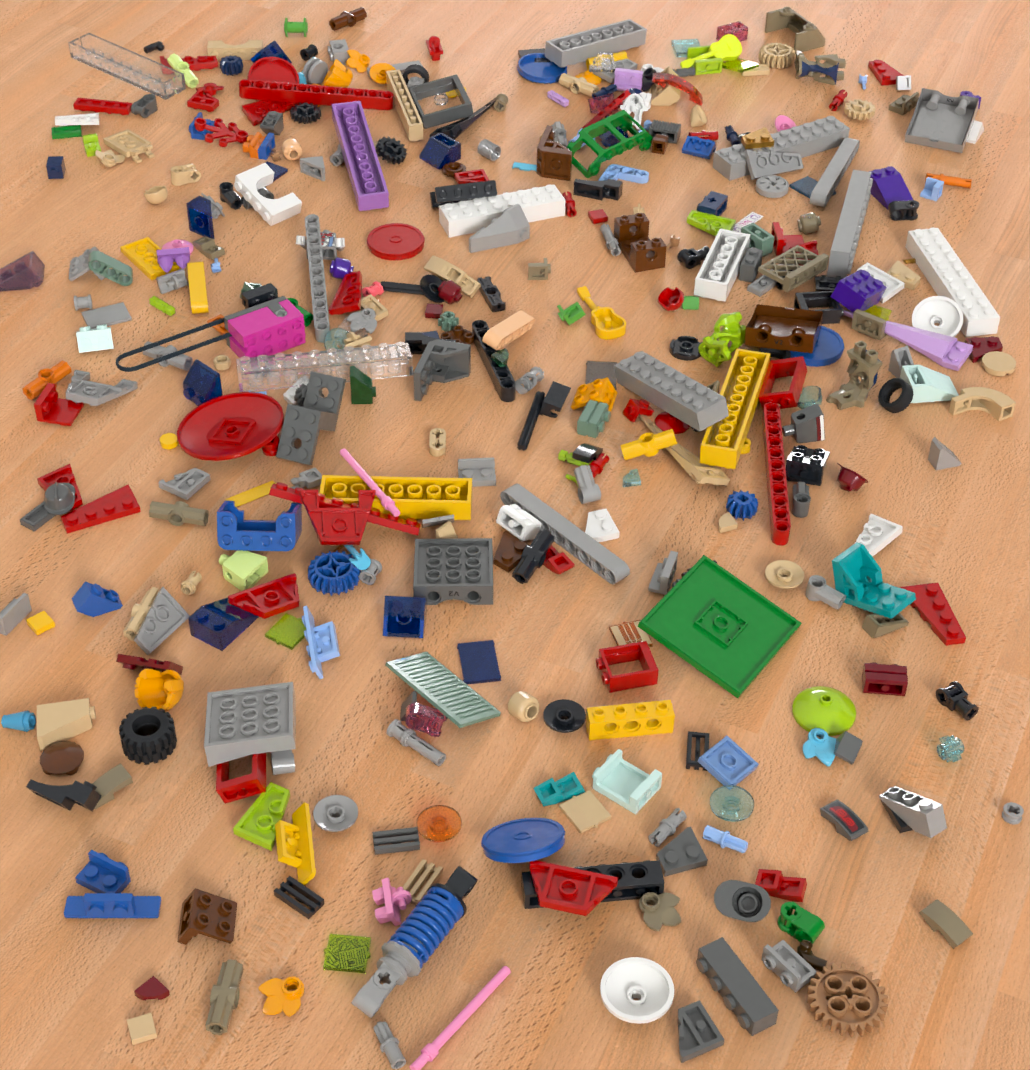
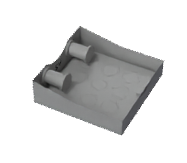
M922 88L914 114L905 134V142L962 153L978 112L979 98L964 95L949 97L939 91Z
M293 682L208 692L204 739L208 767L251 754L296 749V695Z

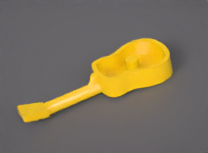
M587 286L577 288V293L582 301H585L592 310L591 323L595 326V333L599 338L611 340L619 338L626 333V320L617 315L611 307H597L590 298Z

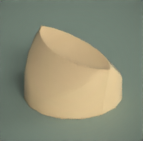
M698 104L692 108L690 114L691 127H699L707 123V117Z

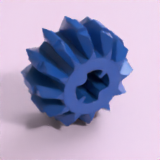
M740 490V492L733 491V494L728 496L726 503L727 512H730L736 519L741 518L744 521L745 518L751 519L752 516L756 515L758 499L755 498V494H749V491L743 492Z

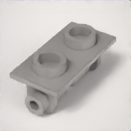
M201 193L204 198L197 202L198 208L206 212L212 219L218 218L220 214L225 216L222 212L223 207L218 202L215 203L210 196L207 197Z

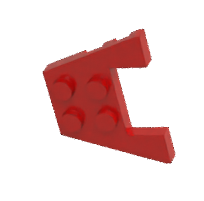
M300 490V497L321 545H360L376 490H358V508H319L318 490Z

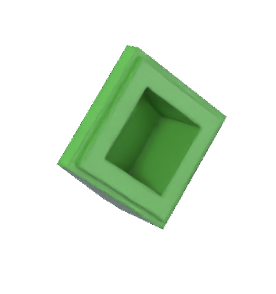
M684 296L682 308L684 310H698L699 297Z

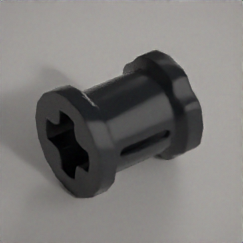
M310 44L308 48L300 51V55L303 60L307 61L310 57L318 55V49L315 45Z

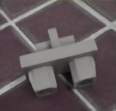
M184 269L156 278L161 294L189 285Z

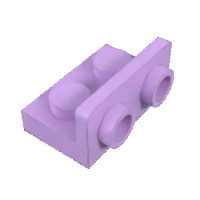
M615 69L614 85L616 84L617 91H626L627 89L630 91V88L641 90L643 71Z

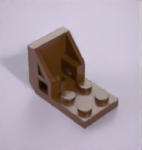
M547 125L537 146V174L544 178L570 181L572 151L559 142H554L555 132H553V126Z

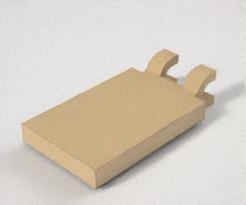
M129 129L103 138L105 145L127 158L131 156L135 163L142 162L138 154L143 152L149 159L155 157L151 152V149H153L151 142Z

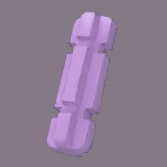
M553 90L547 92V97L561 106L566 107L569 105V100Z

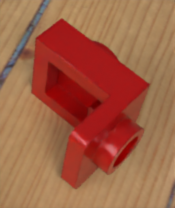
M630 398L622 413L628 420L635 422L639 414L652 416L654 410L649 406L650 403L648 401Z

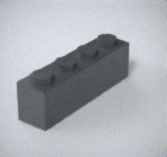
M723 937L698 949L696 964L699 971L705 973L710 980L713 990L720 993L726 1007L734 1012L743 1029H746L751 1036H754L776 1024L779 1010Z

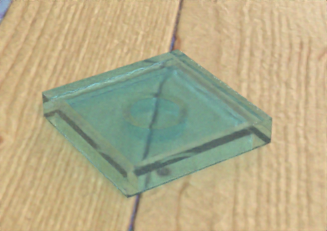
M698 39L671 40L676 57H687L688 47L700 46Z

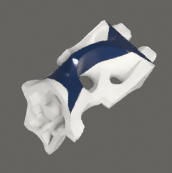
M630 88L629 92L631 95L622 101L623 105H620V109L625 110L629 115L631 112H634L635 116L633 119L641 125L642 113L648 111L651 107L652 94L642 92L637 88ZM633 122L632 125L636 126V128L640 130V128Z

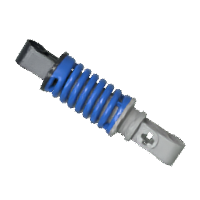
M458 866L445 885L439 883L432 884L428 888L427 894L423 896L416 905V908L411 911V914L407 916L390 940L383 944L381 948L383 957L376 963L378 970L366 985L359 990L351 1004L372 1018L396 985H403L407 980V976H418L423 963L429 960V956L439 947V944L449 934L450 930L453 929L455 923L466 914L467 909L463 899L471 892L478 879L461 866Z

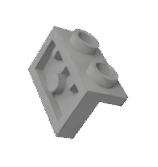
M493 457L458 459V478H472V487L496 486L495 459Z
M670 551L668 558H664L663 563L657 564L648 591L664 595L668 593L677 570L678 552Z

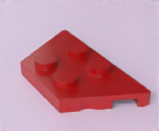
M293 573L229 595L228 603L263 619L297 608L300 602L296 581L297 576Z
M537 860L529 862V869L540 907L587 916L618 884V877Z

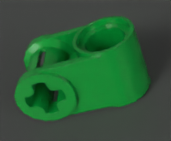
M785 902L781 906V915L777 921L778 927L799 942L808 940L813 944L825 929L822 919L794 902Z

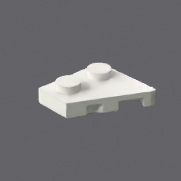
M607 509L588 513L586 534L597 542L619 538L620 532Z

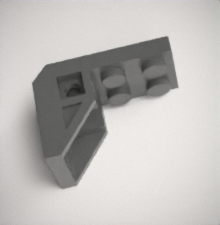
M439 339L428 342L413 372L414 400L421 401L423 396L427 395L428 386L433 381L447 383L469 377L471 373V345Z

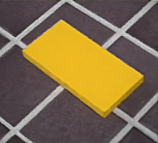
M149 237L120 247L121 252L150 280L180 270L176 262H173L169 273H166L157 261L156 250L162 249Z

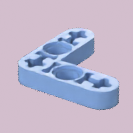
M611 164L598 181L622 179L645 184L649 181V172Z

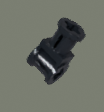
M704 246L699 250L694 248L683 249L678 253L677 259L679 262H683L687 269H692L699 265L701 260L706 258L710 249L708 246Z
M953 681L948 687L936 690L938 702L951 711L957 709L962 714L964 720L968 721L978 713L979 707L967 700L968 693L959 682Z

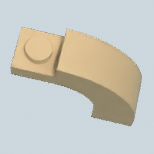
M969 387L961 389L959 396L951 398L949 413L954 416L968 410H981L991 414L996 420L1001 421L1013 416L1016 402L997 390L984 387Z

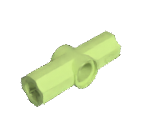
M175 53L171 54L167 62L177 73L178 79L183 80L191 89L195 88L199 84V80L189 69V64L183 62Z

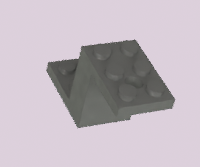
M311 371L304 406L287 404L276 457L312 465L319 431L335 432L346 379ZM323 388H327L329 391L328 396L325 398L321 395ZM297 438L302 442L301 447L298 449L294 446Z

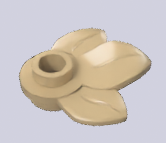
M111 149L105 152L98 150L95 152L96 157L107 167H112L116 163L125 161V156L115 155Z

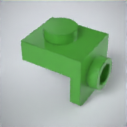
M578 302L565 310L560 305L557 306L560 311L557 314L562 321L566 320L568 325L586 315Z

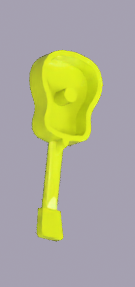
M732 34L724 35L718 42L710 45L708 53L693 59L684 60L680 63L681 68L688 69L695 64V60L722 58L723 61H734L742 53L741 43Z

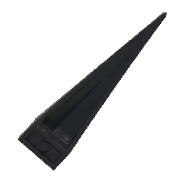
M496 97L475 111L473 116L437 128L430 134L431 140H442L444 138L455 140L494 105Z

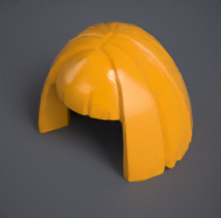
M336 59L329 68L330 71L327 72L322 86L347 88L352 82V71L349 68L346 69Z
M144 669L140 672V677L136 679L137 684H135L136 689L134 691L141 708L157 707V709L162 708L167 712L180 701L184 691V681L178 672L174 670L160 672L153 669Z

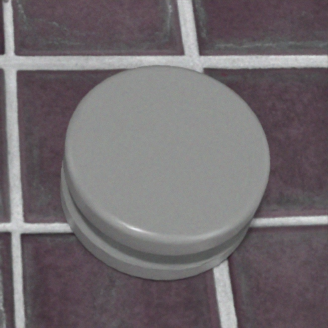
M317 57L308 60L303 68L306 81L310 84L322 83L328 72L327 63Z

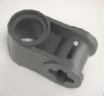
M154 94L144 95L132 104L131 112L147 118L158 110L156 96Z

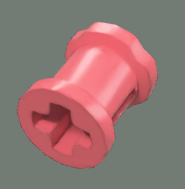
M378 281L373 282L370 287L362 289L364 297L370 294L375 297L384 293L383 286Z

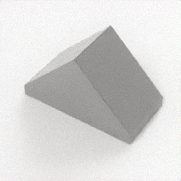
M323 156L301 158V173L325 181Z
M908 346L892 350L888 370L896 378H900L902 366L914 365Z
M935 437L932 439L928 461L935 470L956 467L962 464L954 452Z

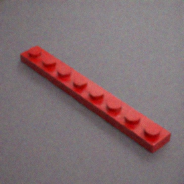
M277 482V484L273 483L269 495L303 504L300 490L305 489L298 487L293 489L289 488L285 483ZM318 493L319 508H358V503L347 504L342 499H329L324 494ZM371 508L367 522L418 536L421 524L417 523V520L412 518L402 519L399 516L394 517L392 513L384 514L380 513L379 509Z

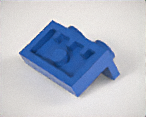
M199 112L189 125V132L191 133V139L205 140V135L208 133L213 134V132L205 129L203 131L196 130L194 127L195 119L203 118L202 112ZM205 119L207 125L214 126V121Z
M688 135L683 145L682 153L710 159L712 153L716 151V144L709 139L706 140Z
M93 850L88 853L90 861L75 877L76 883L95 893H121L131 882L129 869L124 863L116 862L104 853H98Z

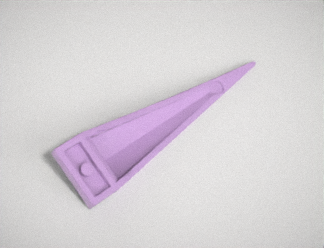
M843 310L844 315L853 318V312ZM886 320L885 334L917 350L942 367L958 371L973 351V345L957 341L955 337Z

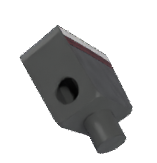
M814 404L792 413L791 424L782 426L784 437L793 435L799 444L825 440L824 414L819 405Z

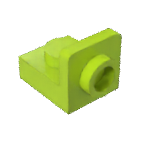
M96 133L83 135L84 149L87 157L96 156V150L101 151L98 135Z

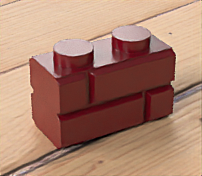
M875 662L864 663L862 672L863 693L905 696L908 686L907 666H899L897 664L886 665Z

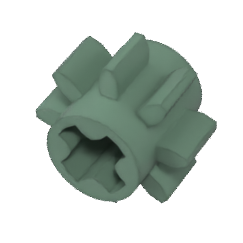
M450 311L444 312L438 319V326H441V329L445 332L453 330L455 326L459 325V317H455V314Z

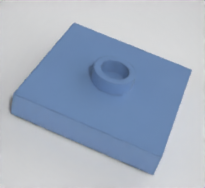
M728 736L724 737L700 756L697 761L729 791L757 769L759 765Z

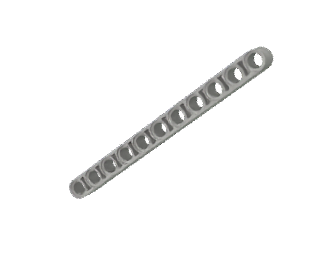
M310 214L305 217L314 329L316 340L324 343L330 340L331 335L319 217L315 214Z

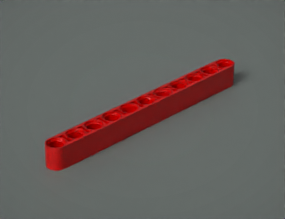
M248 79L239 81V96L243 99L302 104L307 102L308 104L313 103L314 105L332 106V104L361 101L363 109L391 110L393 108L394 95L390 91Z
M769 402L763 408L762 429L771 540L774 544L783 546L789 541L791 523L779 405Z

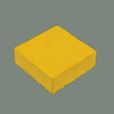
M45 611L26 619L27 625L37 636L55 627L54 621Z

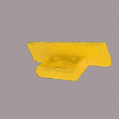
M305 802L292 814L293 824L282 820L275 824L278 861L296 867L298 882L304 886L316 875L310 822L311 816L309 804Z

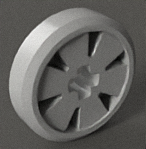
M765 175L757 179L755 189L757 193L764 197L779 198L788 193L789 183L780 176Z

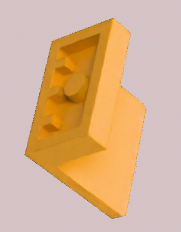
M608 377L596 379L588 384H581L577 388L571 409L574 410L586 406L589 400L598 401V403H607L609 405L608 411L611 412L617 391Z

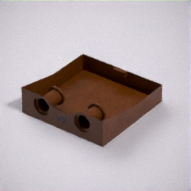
M757 304L752 318L746 326L745 346L813 353L822 326L823 311Z

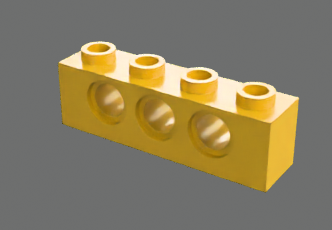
M671 700L587 707L586 729L589 741L673 733L675 714Z

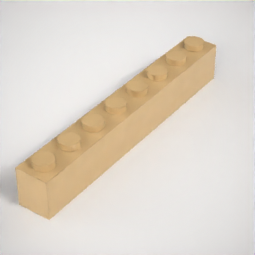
M400 69L386 71L387 88L394 95L393 103L409 141L423 140V122Z

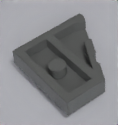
M687 827L656 854V860H660L664 877L707 866L708 861L691 827Z
M700 1000L678 1009L679 1057L681 1063L724 1045L723 1036Z

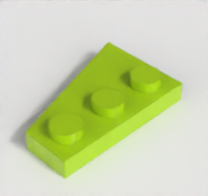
M694 210L687 217L688 224L714 236L717 235L719 229L732 231L736 224L734 219Z

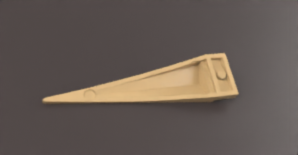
M638 415L653 434L663 432L646 415ZM679 443L666 448L698 484L728 485L730 479L720 468L699 463L700 457Z

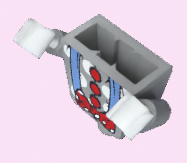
M329 230L321 232L323 260H334L337 257V250L339 252L344 250L345 238H336V233H331ZM297 235L296 244H299L306 250L308 259L306 236Z

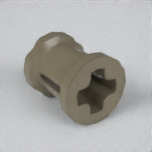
M498 94L494 102V109L498 112L504 111L508 103V97L505 94Z

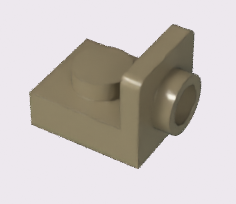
M544 258V263H528V280H548V273H551V264H548L547 258Z

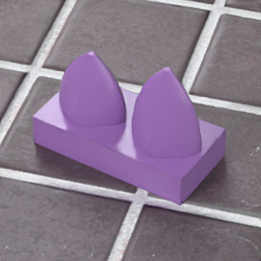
M189 247L156 250L158 264L166 273H169L173 262H176L179 267L184 269L190 261Z

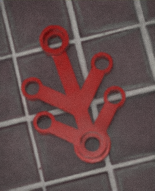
M203 118L195 119L194 127L196 130L203 131L205 129L216 132L205 135V142L212 143L216 138H220L219 146L226 147L228 143L236 141L239 143L247 142L248 133L244 130H239L234 122H230L227 128L220 118L214 120V126L207 125L206 120Z

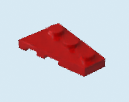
M882 60L869 61L868 67L881 86L895 85L896 76H904Z
M70 464L37 478L38 484L44 491L49 486L55 484V482L73 485L75 488V503L71 510L83 505Z

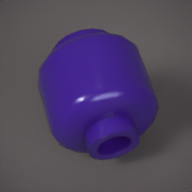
M336 257L334 260H331L329 273L334 278L343 279L346 274L353 272L354 266H351L350 260Z

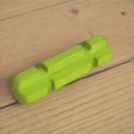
M153 296L149 299L150 305L167 315L172 316L176 313L173 306L158 297Z
M561 450L558 454L559 460L564 462L567 460V463L577 466H588L590 464L572 459V452L569 454L568 451Z

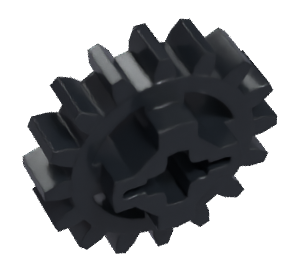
M300 103V105L291 107L290 117L294 119V122L298 121V123L308 124V122L312 123V121L316 122L317 119H320L321 110L317 104Z
M389 136L387 139L385 137L380 138L375 146L377 148L376 152L379 153L378 156H382V160L386 159L387 163L392 162L395 165L397 162L400 164L407 156V149L404 148L405 145L400 144V140L395 141V138L391 139Z

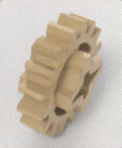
M861 99L849 101L844 108L845 115L858 120L871 119V117H874L876 110L875 105H872L871 102L867 100L862 101Z

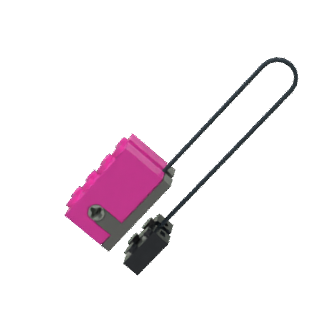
M272 283L241 293L242 304L245 306L244 310L123 353L116 358L115 363L121 371H137L226 338L227 345L247 365L255 359L266 358L306 343L304 315L285 296L278 297L277 288ZM223 322L225 323V329L229 331V333L134 367L119 365V361L125 357Z

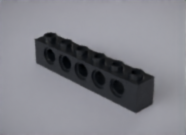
M660 860L574 867L580 870L618 877L617 886L601 902L640 899L647 892H654L657 895L664 892V878ZM530 871L522 872L521 887L524 908H544L539 905Z

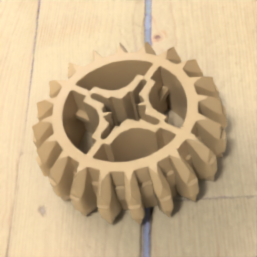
M767 43L760 48L758 57L761 64H767L772 69L788 68V66L790 67L794 63L795 51L794 48H791L790 45L787 46V44Z

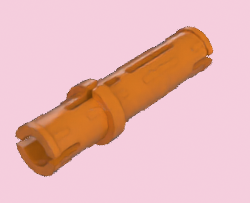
M926 173V178L930 177L944 181V185L971 188L972 179L945 176L941 173L940 175Z

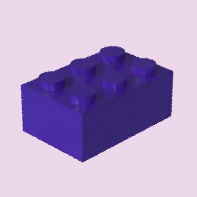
M860 269L839 280L830 297L854 313L856 309L865 311L876 305L887 287L880 280L870 276L869 272Z

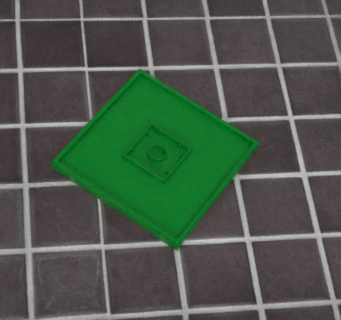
M703 555L639 622L638 627L736 698H739L802 623Z

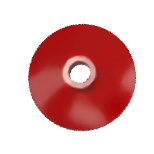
M666 411L658 414L655 418V425L662 431L673 429L674 434H681L690 427V425Z

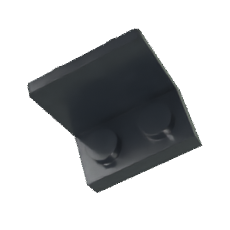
M803 445L794 446L786 460V480L821 486L824 466L830 456V452L821 448L810 449Z

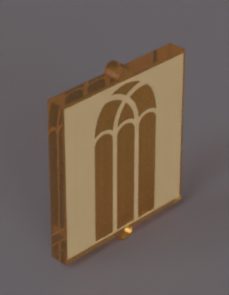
M641 620L609 626L617 646L647 641L648 646L653 647V643L649 635L638 627Z

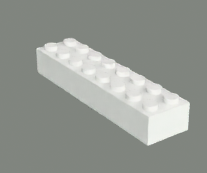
M549 184L543 187H533L532 189L518 190L511 193L506 192L492 197L446 203L439 206V222L449 238L476 233L482 227L486 228L492 223V219L499 218L502 215V211L516 204L521 206L528 222L565 216V198L555 184Z

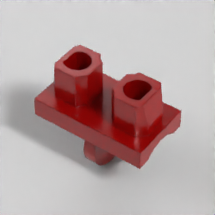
M431 36L429 40H426V46L432 61L440 60V55L443 54V49L439 37Z

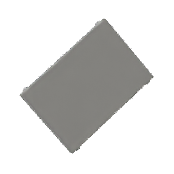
M123 302L81 312L86 325L90 326V329H96L97 325L107 324V326L132 320Z

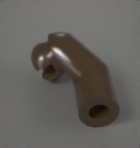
M802 940L800 946L797 947V953L814 969L822 972L823 967H826L827 960L814 956L811 950L812 943L808 940Z

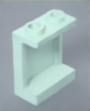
M618 749L614 754H610L601 767H597L593 772V789L636 815L661 788L662 773L656 769L650 775L623 760V751Z

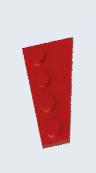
M262 100L242 105V111L252 125L255 126L262 123L269 111L283 113L290 110L291 107H295V105H300V103Z
M360 271L351 272L344 276L328 309L330 315H342L347 312L360 310L362 274Z

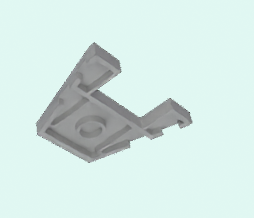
M75 370L71 383H69L66 390V399L72 400L75 403L82 402L91 406H98L136 390L138 384L136 381L126 379L121 380L115 386L88 381L90 379V372Z

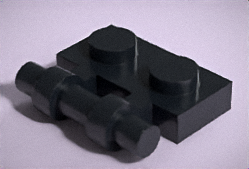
M815 276V292L834 291L839 280L843 278L841 276Z

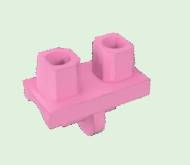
M389 878L382 879L383 887L372 891L373 899L377 906L385 903V906L375 909L376 919L380 924L392 921L395 926L401 925L400 910H405L406 905L411 902V893L404 890L403 887H398L397 889L392 887Z

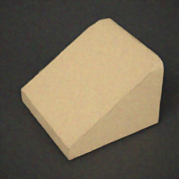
M450 521L436 529V539H458Z

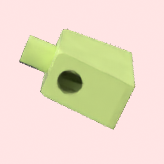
M237 550L232 556L222 554L219 558V564L222 565L225 580L241 591L253 587L269 572L267 557L246 550Z

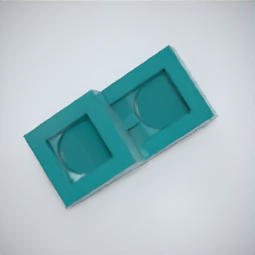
M574 772L556 782L551 778L533 788L543 806L554 805L585 792Z

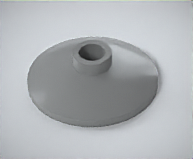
M331 795L323 798L316 804L313 811L314 821L323 830L330 832L343 831L350 828L356 822L358 807L349 797Z

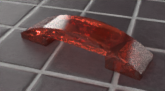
M653 73L652 82L664 88L668 83L688 93L690 101L702 106L703 97L690 82L669 73Z

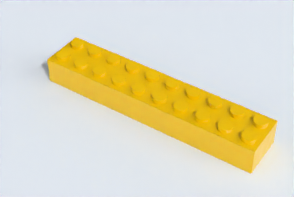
M736 348L720 395L726 397L729 416L707 428L701 443L699 463L736 469L759 402V393L770 362V353Z

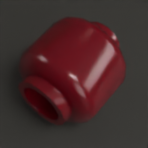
M444 280L438 288L439 297L448 304L458 303L463 296L461 294L462 287L452 280Z

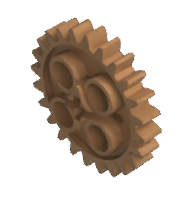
M842 962L841 968H838L832 963L831 970L824 966L822 973L817 971L815 978H811L807 991V1003L810 1004L809 1011L815 1012L814 1020L822 1019L821 1027L830 1025L831 1033L838 1029L840 1036H843L844 1032L848 1031L850 1037L853 1038L854 1032L857 1031L862 1037L864 1030L872 1033L873 1027L879 1028L880 1022L884 1021L888 1004H886L888 996L884 995L885 987H879L880 979L872 980L873 972L864 974V967L855 970V965L852 963L850 968H846L845 963Z

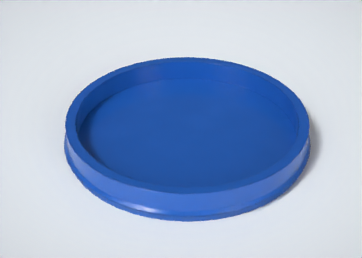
M545 53L527 54L519 59L517 70L523 78L536 83L548 84L559 82L561 74H567V66L562 68L551 61L534 62L535 58H546Z
M821 326L813 353L790 351L791 358L803 356L806 366L819 367L830 365L841 358L844 351V342L837 332Z
M546 818L511 820L488 830L482 837L481 846L485 856L497 862L523 863L535 861L550 856L563 847L565 843V829L557 821Z

